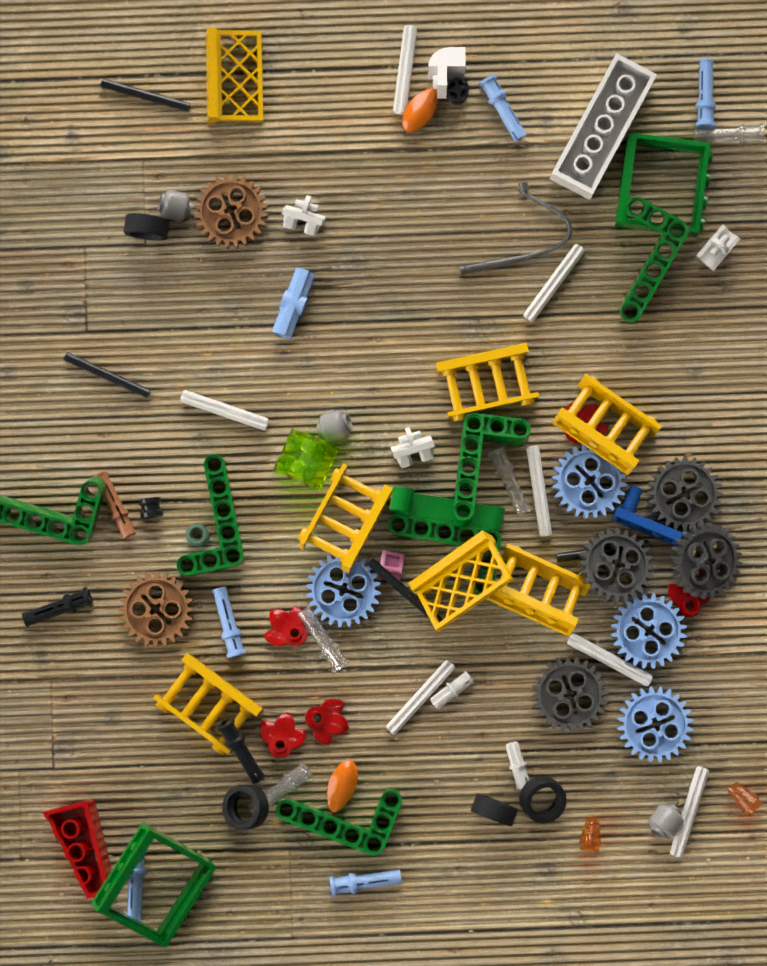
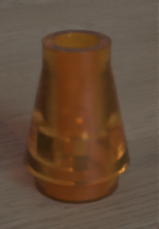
M738 782L728 790L743 814L746 813L750 816L762 804L759 796Z
M586 817L578 843L580 844V850L599 852V847H602L599 818Z

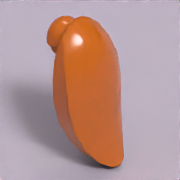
M430 87L419 93L409 102L402 120L403 128L406 132L411 133L421 129L432 118L439 99L437 98V89Z
M351 760L340 763L329 780L327 801L328 807L332 812L341 810L355 792L358 770L355 763Z

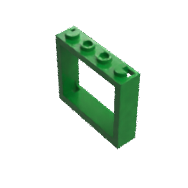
M628 132L625 140L614 227L658 232L638 220L626 219V203L630 195L636 146L699 154L691 225L688 227L689 232L687 235L688 237L696 238L699 231H703L705 218H701L702 209H706L708 196L704 195L705 186L708 187L710 182V173H707L708 164L712 163L713 159L710 143ZM652 222L653 225H659V224H661V223ZM673 225L671 228L673 235H681L683 232L682 226Z
M142 822L91 904L100 914L166 948L171 939L175 938L181 923L188 918L193 904L200 899L202 890L207 882L213 878L212 874L217 866L205 856ZM154 839L199 863L158 930L112 907V904Z

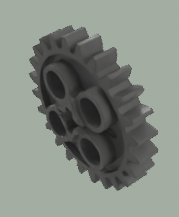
M684 456L681 463L675 457L673 465L668 460L665 461L666 469L661 466L657 467L660 475L655 473L651 475L656 481L648 483V486L652 487L653 490L646 492V495L653 496V499L647 502L648 504L655 505L651 513L659 512L656 520L666 519L664 525L668 526L670 523H673V529L675 530L681 525L682 532L686 531L687 525L696 527V523L704 524L703 519L711 522L712 518L709 514L716 515L718 511L714 506L722 504L716 500L717 497L723 495V493L716 490L722 486V484H715L714 482L718 475H710L712 467L704 469L705 461L697 465L696 457L691 462H688L687 456ZM686 472L694 475L693 484H687L684 481L683 476ZM670 483L673 485V495L664 493V484ZM699 483L703 484L701 488L688 494L687 498L683 497L667 505L666 502L682 493L681 488L686 491ZM698 492L703 493L706 497V502L703 505L695 501V495ZM678 503L685 506L686 512L683 516L675 513V505Z
M698 523L697 528L690 526V533L682 532L683 540L676 539L679 547H672L676 555L670 556V559L675 561V564L671 565L670 569L677 571L672 577L679 579L676 585L683 587V592L690 593L691 596L706 599V597L714 598L715 593L723 595L722 588L730 590L728 582L736 583L733 575L740 574L736 569V566L742 565V562L737 561V558L742 553L736 552L740 544L732 543L736 537L728 535L729 530L722 529L721 525ZM716 543L717 548L715 551H713V546ZM694 547H696V553L693 556L692 550ZM719 566L720 571L718 574H716V569ZM697 570H699V576L696 579L695 573Z
M607 528L604 531V535L599 531L596 534V538L592 536L588 540L590 544L586 543L583 546L586 552L579 554V557L584 560L580 561L578 566L584 567V570L579 575L586 576L582 584L590 583L591 586L588 592L594 589L597 591L595 598L604 595V602H607L611 597L613 604H616L619 598L622 603H626L628 597L634 600L636 593L638 595L644 593L642 587L647 588L650 585L646 580L653 578V575L648 573V571L654 569L653 565L648 564L653 559V556H646L645 553L650 548L641 547L644 540L635 541L637 534L628 537V530L626 529L620 534L619 528H616L612 534L610 529ZM605 546L612 550V556L604 553L603 548ZM619 547H622L623 550H622V553H621V555H620V557H619V559H618V556H619V555H618V554H619ZM626 554L634 557V564L626 560ZM618 559L617 567H619V569L614 573L613 585H610V578L612 577L613 572L615 570V565L612 563H614ZM598 568H602L605 570L607 574L606 578H602L598 575ZM620 575L628 579V585H623L620 582Z
M566 657L565 663L562 664L561 660L557 658V666L549 662L548 667L550 670L547 671L541 668V672L544 675L543 678L535 677L540 684L532 686L533 689L538 690V694L531 696L538 699V702L533 707H540L542 709L537 715H546L544 719L545 724L553 721L552 729H555L559 724L561 732L565 731L566 726L569 727L570 733L574 732L575 726L580 731H583L584 723L589 727L592 726L591 718L599 720L596 712L604 713L600 704H607V701L602 699V695H606L608 692L601 690V687L606 682L598 681L602 673L594 675L593 672L596 667L592 666L588 669L587 660L580 665L578 657L574 659L573 663L570 662L569 657ZM575 673H579L583 677V683L578 687L571 683V677ZM563 674L567 678L570 691H575L576 694L572 696L578 711L576 715L573 713L570 699L564 698L567 690L562 680ZM553 680L561 684V690L557 694H553L549 690V684ZM583 695L588 696L591 702L590 706L586 709H582L578 704L579 698ZM560 703H565L568 706V713L564 716H559L556 712V707Z

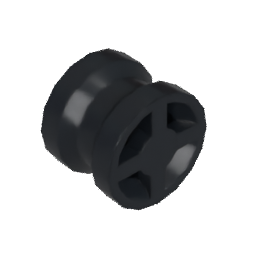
M454 78L447 85L446 97L454 105L463 104L469 95V85L464 79Z
M161 497L138 500V504L142 508L141 519L164 516L163 510L160 509Z

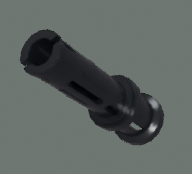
M84 587L80 592L71 595L69 593L65 594L61 600L22 613V618L26 627L66 612L73 614L77 609L86 606L92 607L94 606L93 598L88 587Z
M232 716L224 718L216 724L215 729L224 737L226 741L225 746L233 750L252 784L259 782L255 773L262 781L265 778V774L245 745V736L236 728L234 724L235 719Z

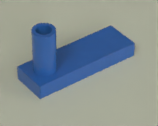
M630 486L622 508H616L611 521L676 546L678 544L676 539H681L682 532L635 514L643 490L636 486Z

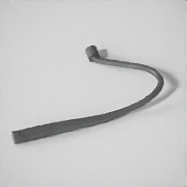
M528 182L520 183V193L558 214L565 221L568 228L566 237L557 245L541 251L459 266L460 274L465 275L476 271L511 265L553 252L565 245L572 235L571 222L557 208L527 193L529 191Z

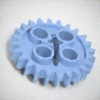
M583 444L581 451L573 447V455L566 451L564 453L566 460L561 458L558 460L561 467L553 468L558 475L551 477L553 481H557V484L551 488L559 491L554 498L561 497L563 499L559 506L567 504V513L572 509L575 510L574 517H577L580 512L583 513L585 520L588 518L589 513H591L593 519L597 518L598 512L604 517L606 516V508L611 512L614 510L612 503L616 505L621 503L617 496L623 497L625 495L620 488L627 486L626 483L621 482L627 475L620 474L618 468L590 449L587 450ZM592 460L595 462L596 470H587L585 461ZM576 465H578L581 468V471L584 475H582L578 470H576ZM570 474L577 476L578 485H570L567 481V476ZM586 478L594 480L592 485L586 486L584 484ZM601 478H607L611 482L609 489L601 487ZM595 489L603 495V498L598 496ZM582 493H590L593 496V502L590 504L585 503L582 500Z
M327 555L328 562L326 564L319 560L321 568H312L316 575H308V578L313 581L312 584L306 585L307 588L312 589V592L306 595V597L313 598L309 606H317L314 614L323 613L321 621L327 617L330 618L329 625H332L335 620L338 621L340 628L343 621H346L348 627H351V620H355L359 625L360 616L368 619L367 610L374 613L375 610L371 607V604H379V601L374 599V596L381 595L380 591L375 590V587L381 585V582H374L373 580L378 574L370 573L372 569L369 566H364L366 563L364 558L360 562L356 560L349 574L343 571V578L340 581H333L330 578V572L335 568L341 569L342 562L339 561L340 558L338 557L333 560ZM358 576L365 580V586L359 590L352 586V580ZM328 581L338 586H343L344 583L348 584L347 589L362 594L363 598H358L348 593L340 596L339 590L324 585V582ZM326 590H331L335 593V599L331 603H325L322 600V594ZM353 598L356 600L357 607L354 611L345 610L344 602L346 599Z
M642 593L641 600L636 596L633 603L630 601L625 603L627 608L618 607L621 615H613V618L618 621L617 624L610 625V627L616 629V632L610 634V636L617 637L618 639L613 643V646L620 645L621 648L617 653L622 654L625 652V661L633 658V666H636L639 661L643 669H645L647 663L650 664L651 669L655 668L656 662L660 666H664V659L669 662L673 661L671 653L675 655L680 654L676 649L677 646L684 647V644L679 641L680 638L687 637V635L681 633V629H685L687 625H680L679 621L684 619V616L677 617L676 613L679 611V607L671 609L673 601L671 600L665 604V596H661L656 600L655 593H652L650 599H648L646 593ZM643 608H648L652 612V618L649 621L641 618ZM632 617H635L645 627L652 626L651 631L662 638L665 644L662 645L652 635L645 636V629L634 623ZM663 622L668 623L670 626V633L666 636L662 635L659 631V626ZM630 626L635 627L638 631L637 637L633 640L629 639L626 635V630ZM648 641H653L656 644V651L653 654L645 651V644Z
M649 686L648 693L641 688L639 689V697L634 693L631 694L632 702L624 700L628 706L627 709H619L624 713V717H617V720L623 722V725L618 726L617 729L624 731V734L619 739H627L628 741L624 744V747L632 746V755L639 751V759L641 760L645 755H647L648 762H652L654 756H656L657 761L660 763L662 762L663 755L667 760H671L670 753L673 752L678 756V747L686 749L683 740H691L686 735L687 732L693 731L691 727H687V723H691L694 720L686 717L691 710L683 709L687 702H678L679 694L671 697V689H668L663 694V689L660 686L656 692H654L652 686ZM660 702L665 703L667 706V712L662 716L656 712V706ZM638 711L644 712L646 716L642 724H637L634 721V715ZM674 715L673 720L659 724L658 730L649 728L636 733V729L652 724L653 718L660 721ZM672 724L676 728V734L669 738L665 735V728L667 725ZM647 733H651L654 736V743L651 746H646L643 743V737Z

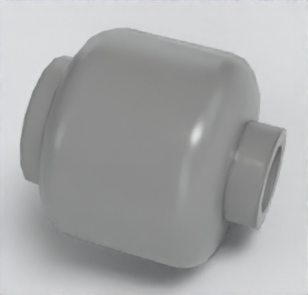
M167 190L165 194L162 193L158 203V211L161 212L163 218L182 222L186 216H190L193 208V203L189 202V195L175 190Z
M341 410L321 415L317 425L319 436L321 438L324 437L329 443L347 438L353 429L348 413H344Z
M673 804L668 806L659 805L648 821L651 827L650 832L661 840L674 838L684 822L680 815L681 810Z

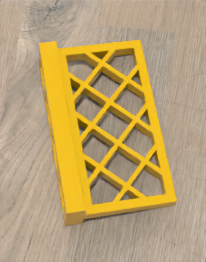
M207 28V123H217V121L263 122L261 31ZM221 37H230L235 44L227 51L221 45ZM246 37H256V47L251 51L242 43ZM237 46L247 53L240 62L230 54ZM227 56L236 64L229 73L221 67V62ZM249 57L257 63V68L252 73L242 65ZM238 68L248 76L241 84L231 76ZM221 72L225 75L223 79L221 78ZM227 79L237 87L230 95L222 89V83ZM250 79L257 85V91L252 96L243 88ZM239 90L248 98L241 107L231 98ZM227 101L237 109L233 115H222V106ZM251 101L258 108V116H249L243 108Z
M484 531L479 532L409 582L412 591L417 593L436 631H441L513 580L495 546L497 543L492 535ZM490 549L493 554L490 564L481 562L483 554ZM469 563L475 564L472 577L463 576L464 568ZM480 566L489 567L486 580L477 578ZM494 569H500L505 577L498 582L491 581ZM450 577H456L453 590L444 589L446 580ZM462 579L470 580L467 593L459 592ZM476 582L485 583L483 592L479 595H473ZM431 590H438L435 603L428 602L425 596ZM443 592L452 593L449 606L440 605ZM457 595L466 596L464 606L461 608H454ZM439 608L448 609L446 618L439 623L437 619Z

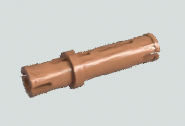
M102 471L93 476L103 479L107 488L104 499L112 514L111 519L116 522L122 538L126 539L135 535L136 531L128 517L129 512L127 509H124L107 471Z

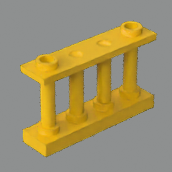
M527 343L437 362V374H443L447 379L454 410L447 413L448 419L453 418L454 422L464 420L471 413H479L521 403V407L535 404L534 400L539 398V393L530 394L523 364L524 356L529 352ZM511 359V362H514L521 396L509 399L500 367L502 360ZM488 364L492 369L499 401L485 404L478 374L479 366ZM466 369V372H469L476 406L464 409L462 408L455 377L457 370Z
M585 373L577 385L582 389L569 410L562 407L551 423L623 473L629 475L639 462L634 454L646 436L649 435L653 438L662 425L657 423L655 418L647 416L600 384L598 379ZM591 395L600 401L601 405L590 421L585 423L577 418L576 415ZM610 408L619 414L620 418L606 437L596 431L595 428ZM629 421L640 430L628 448L624 450L615 444V440Z
M343 463L340 469L336 468L330 479L333 481L309 527L302 529L298 540L300 541L299 549L304 550L307 543H310L340 558L339 561L342 562L341 570L349 574L391 497L393 488L384 484L382 490H374L346 476L347 465ZM342 483L371 498V501L374 502L371 510H364L334 495L339 484ZM329 503L361 518V521L364 522L361 529L353 530L324 515ZM318 523L350 538V541L353 542L350 549L345 548L343 550L313 535Z
M507 544L501 557L507 561L506 566L510 574L512 575L515 566L527 570L528 574L520 592L508 587V584H506L486 599L570 637L579 619L572 616V612L579 595L586 596L588 593V589L591 586L590 583L582 584L586 579L584 576L572 573L532 555L518 546ZM537 575L550 581L542 601L529 596ZM558 585L571 590L563 611L550 605Z
M186 653L181 660L185 663V669L164 697L158 694L154 696L153 699L157 701L155 705L165 713L169 710L213 743L211 747L219 754L223 755L225 752L229 755L232 749L225 746L226 741L222 736L220 740L208 732L227 705L234 700L242 705L240 707L241 711L234 722L238 730L248 716L251 717L254 714L257 717L263 708L190 653ZM199 673L204 677L202 680L203 684L181 712L171 702L191 675ZM216 686L223 691L221 694L222 698L200 726L189 717L211 688L214 689Z

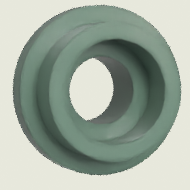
M194 523L187 528L186 539L191 545L202 546L208 541L209 531L203 524ZM195 531H201L202 536L200 539L194 538L193 534Z

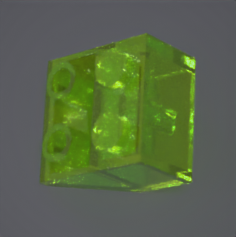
M292 428L273 470L304 485L321 490L339 448L319 437Z

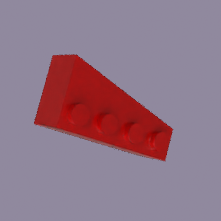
M95 799L42 812L46 820L48 819L55 838L60 842L64 850L63 853L66 859L69 860L74 870L73 873L86 898H94L112 871Z

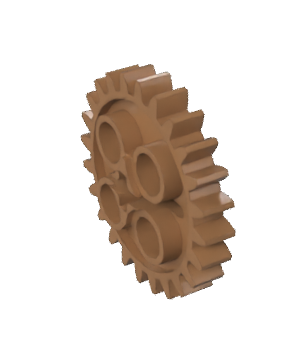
M227 174L224 175V181H220L218 177H215L216 184L213 185L208 181L209 189H200L204 196H196V200L201 203L200 205H194V209L200 212L194 215L196 220H201L196 224L197 228H204L201 232L202 236L210 234L208 242L211 243L216 239L217 247L222 242L225 243L226 249H229L230 243H233L234 247L238 249L239 242H242L246 247V239L249 238L254 242L253 234H262L259 226L266 227V223L262 219L268 218V214L262 211L268 209V204H261L266 200L265 195L258 196L261 188L258 187L253 190L254 181L246 184L245 176L240 181H238L236 174H234L232 180L228 179ZM236 192L243 194L242 200L238 202L231 199V196ZM223 193L227 195L232 209L235 210L234 213L240 225V230L236 229L231 215L228 213L227 206L222 198ZM215 201L222 203V207L217 211L210 209V205ZM244 213L252 215V219L249 222H242L240 217ZM229 222L231 228L225 232L219 229L220 224Z
M155 571L154 578H151L147 572L145 574L146 580L137 576L138 584L129 582L132 588L131 591L123 590L127 598L119 599L125 603L124 607L118 608L119 611H123L125 614L119 620L127 621L122 628H131L128 636L131 637L137 634L136 642L138 643L144 638L145 646H148L151 641H153L154 647H158L159 641H162V644L167 646V639L175 643V635L183 637L181 629L190 628L185 623L186 620H193L191 616H188V612L195 611V609L188 607V604L194 600L191 598L186 599V595L190 593V590L182 591L184 583L181 582L176 585L177 577L175 576L169 581L168 573H164L163 577L160 578L159 572ZM159 586L163 593L161 598L155 600L151 596V590ZM142 594H145L154 605L158 606L161 604L160 611L172 622L170 625L159 614L151 613L153 608L141 597ZM138 603H143L146 607V611L142 616H137L134 612V607ZM171 603H176L179 607V612L175 616H170L167 613V607ZM158 619L162 623V629L154 633L150 628V624L153 620Z

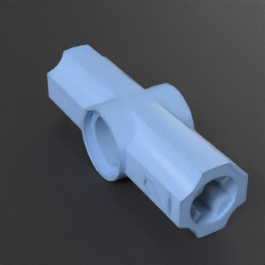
M296 267L290 286L282 297L279 307L280 312L272 333L283 338H292L298 319L305 310L308 301L307 295L311 289L315 274Z

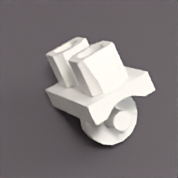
M307 195L305 201L298 199L295 201V206L302 209L289 205L283 208V227L295 230L298 219L306 221L304 233L316 236L320 226L324 224L326 216L308 211L317 212L318 205L312 204V197Z
M722 224L696 255V258L714 271L740 238Z
M410 427L405 428L406 435L398 437L400 444L391 447L392 454L395 459L397 458L401 468L413 465L410 454L419 452L422 462L434 459L433 447L435 445L431 436L421 438V432L411 433Z

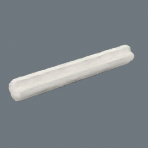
M406 25L403 30L393 112L397 115L404 114L408 103L417 33L415 26Z
M575 244L525 311L523 315L525 319L534 322L584 254L585 250L580 245Z
M187 390L182 392L180 398L182 403L261 430H266L269 419Z
M538 446L527 447V457L539 536L548 537L552 535L540 450Z
M571 634L567 641V644L644 686H649L653 679L651 674L576 634Z
M445 660L387 724L386 728L395 735L452 673L455 666L449 660Z
M696 767L681 814L684 822L675 835L670 849V854L679 858L683 856L709 774V770L706 768Z

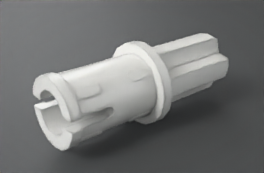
M464 671L463 674L450 684L447 682L446 687L431 697V703L436 709H440L454 697L458 698V694L474 684V681Z
M513 741L506 744L511 764L509 769H512L516 788L522 789L526 782L530 780L525 766L527 762L523 761L519 743Z

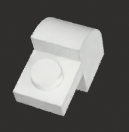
M465 47L443 48L435 52L430 58L428 79H433V89H437V98L446 99L447 80L454 78L465 80Z

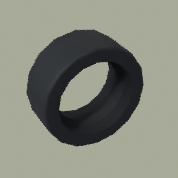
M129 213L125 216L123 232L125 235L138 239L164 241L167 239L169 221L155 215Z
M547 776L534 777L526 782L519 796L521 808L536 823L546 824L558 819L564 812L567 804L566 793L557 781ZM543 788L554 790L555 799L548 809L540 812L532 809L530 803L537 791Z
M237 785L225 794L222 812L225 820L231 827L237 830L255 829L266 820L269 813V801L261 788L255 785ZM243 793H248L253 798L255 804L253 817L249 821H243L237 812V802Z
M477 793L471 812L512 827L518 809Z

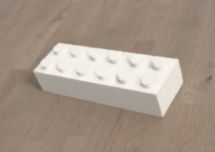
M616 53L558 160L550 180L591 200L657 74Z

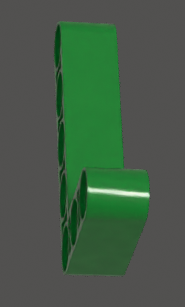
M632 197L627 201V213L660 232L661 236L620 305L619 313L627 322H635L641 317L689 232L688 226L684 221L640 197ZM634 201H640L643 205L642 211L638 214H634L631 211V204ZM656 212H660L663 216V221L659 225H653L651 222V216ZM681 224L683 227L682 234L677 237L673 236L671 233L672 226ZM664 244H669L671 247V253L667 257H662L659 253L660 247ZM653 264L658 265L660 269L659 274L655 277H650L647 271L648 268ZM640 285H646L648 288V293L644 297L636 295V289ZM628 305L636 307V314L632 317H626L624 314V310Z
M471 413L465 417L452 510V521L456 526L467 527L473 519L482 442L523 446L527 443L531 431V426L526 420L480 413ZM476 424L478 425L479 429L472 430L468 427V425ZM497 426L502 432L495 433L491 428ZM520 429L525 435L518 436L514 431ZM473 445L477 450L470 452L465 447ZM471 467L474 472L465 473L463 468ZM463 488L469 489L471 494L465 496L460 493V490ZM460 510H464L469 514V516L466 518H462L457 514V512Z
M211 454L205 459L204 469L220 548L181 556L177 561V570L184 576H196L238 567L245 559L227 466L224 459L217 454ZM212 460L221 461V468L218 471H211L209 469V464ZM218 482H223L226 485V490L222 494L214 492V485ZM222 505L230 506V514L226 517H221L218 514V509ZM228 527H232L235 530V536L230 540H226L223 537V531ZM231 550L239 552L240 558L237 562L231 563L228 561L227 555ZM208 555L216 556L217 563L215 566L207 567L205 565V558ZM187 559H191L194 563V568L190 572H184L182 569V564Z
M92 477L87 480L80 489L74 516L0 495V522L75 545H84L94 535L106 491V484L99 477ZM89 484L97 486L98 494H93L89 491ZM83 506H88L92 509V516L85 515ZM11 508H15L19 511V518L13 517V515L11 514ZM33 515L41 517V525L33 521ZM56 521L64 525V531L57 530L55 527ZM77 528L84 529L87 537H80L77 533Z
M393 486L389 513L453 523L452 510L454 499L414 493V489ZM475 503L473 519L469 526L488 528L501 532L505 508ZM460 510L457 512V514L462 518H466L469 516V514L464 510Z
M402 514L393 515L388 522V529L392 535L459 547L465 543L461 539L463 531L469 530L474 536L484 531L496 537L497 544L495 546L498 552L500 551L501 536L493 529L476 526L458 527L451 522ZM394 520H403L405 528L399 532L395 531L392 528ZM418 523L427 525L428 532L425 535H418L415 532V526ZM440 527H448L451 531L450 537L447 539L440 538L438 536V529ZM490 549L483 554V557L492 558L493 554ZM480 566L477 578L486 580L488 570ZM494 569L492 580L494 581L497 569ZM475 584V587H474V591H473V592H474L476 595H479V594H481V592H479V591L477 590L476 584Z
M396 789L384 791L369 829L290 798L282 799L277 804L276 814L283 821L375 856L382 853L401 807L402 797ZM390 793L397 795V804L388 806L385 803L386 795ZM283 803L292 805L293 813L286 816L281 813L280 807ZM312 812L315 815L314 823H304L302 820L303 813ZM383 815L389 818L390 823L386 828L377 826L376 820L379 816ZM326 821H334L337 824V830L333 833L325 831L324 823ZM349 829L357 830L359 833L358 840L353 842L347 840L346 832ZM371 838H377L380 840L381 846L377 850H371L368 847V841Z

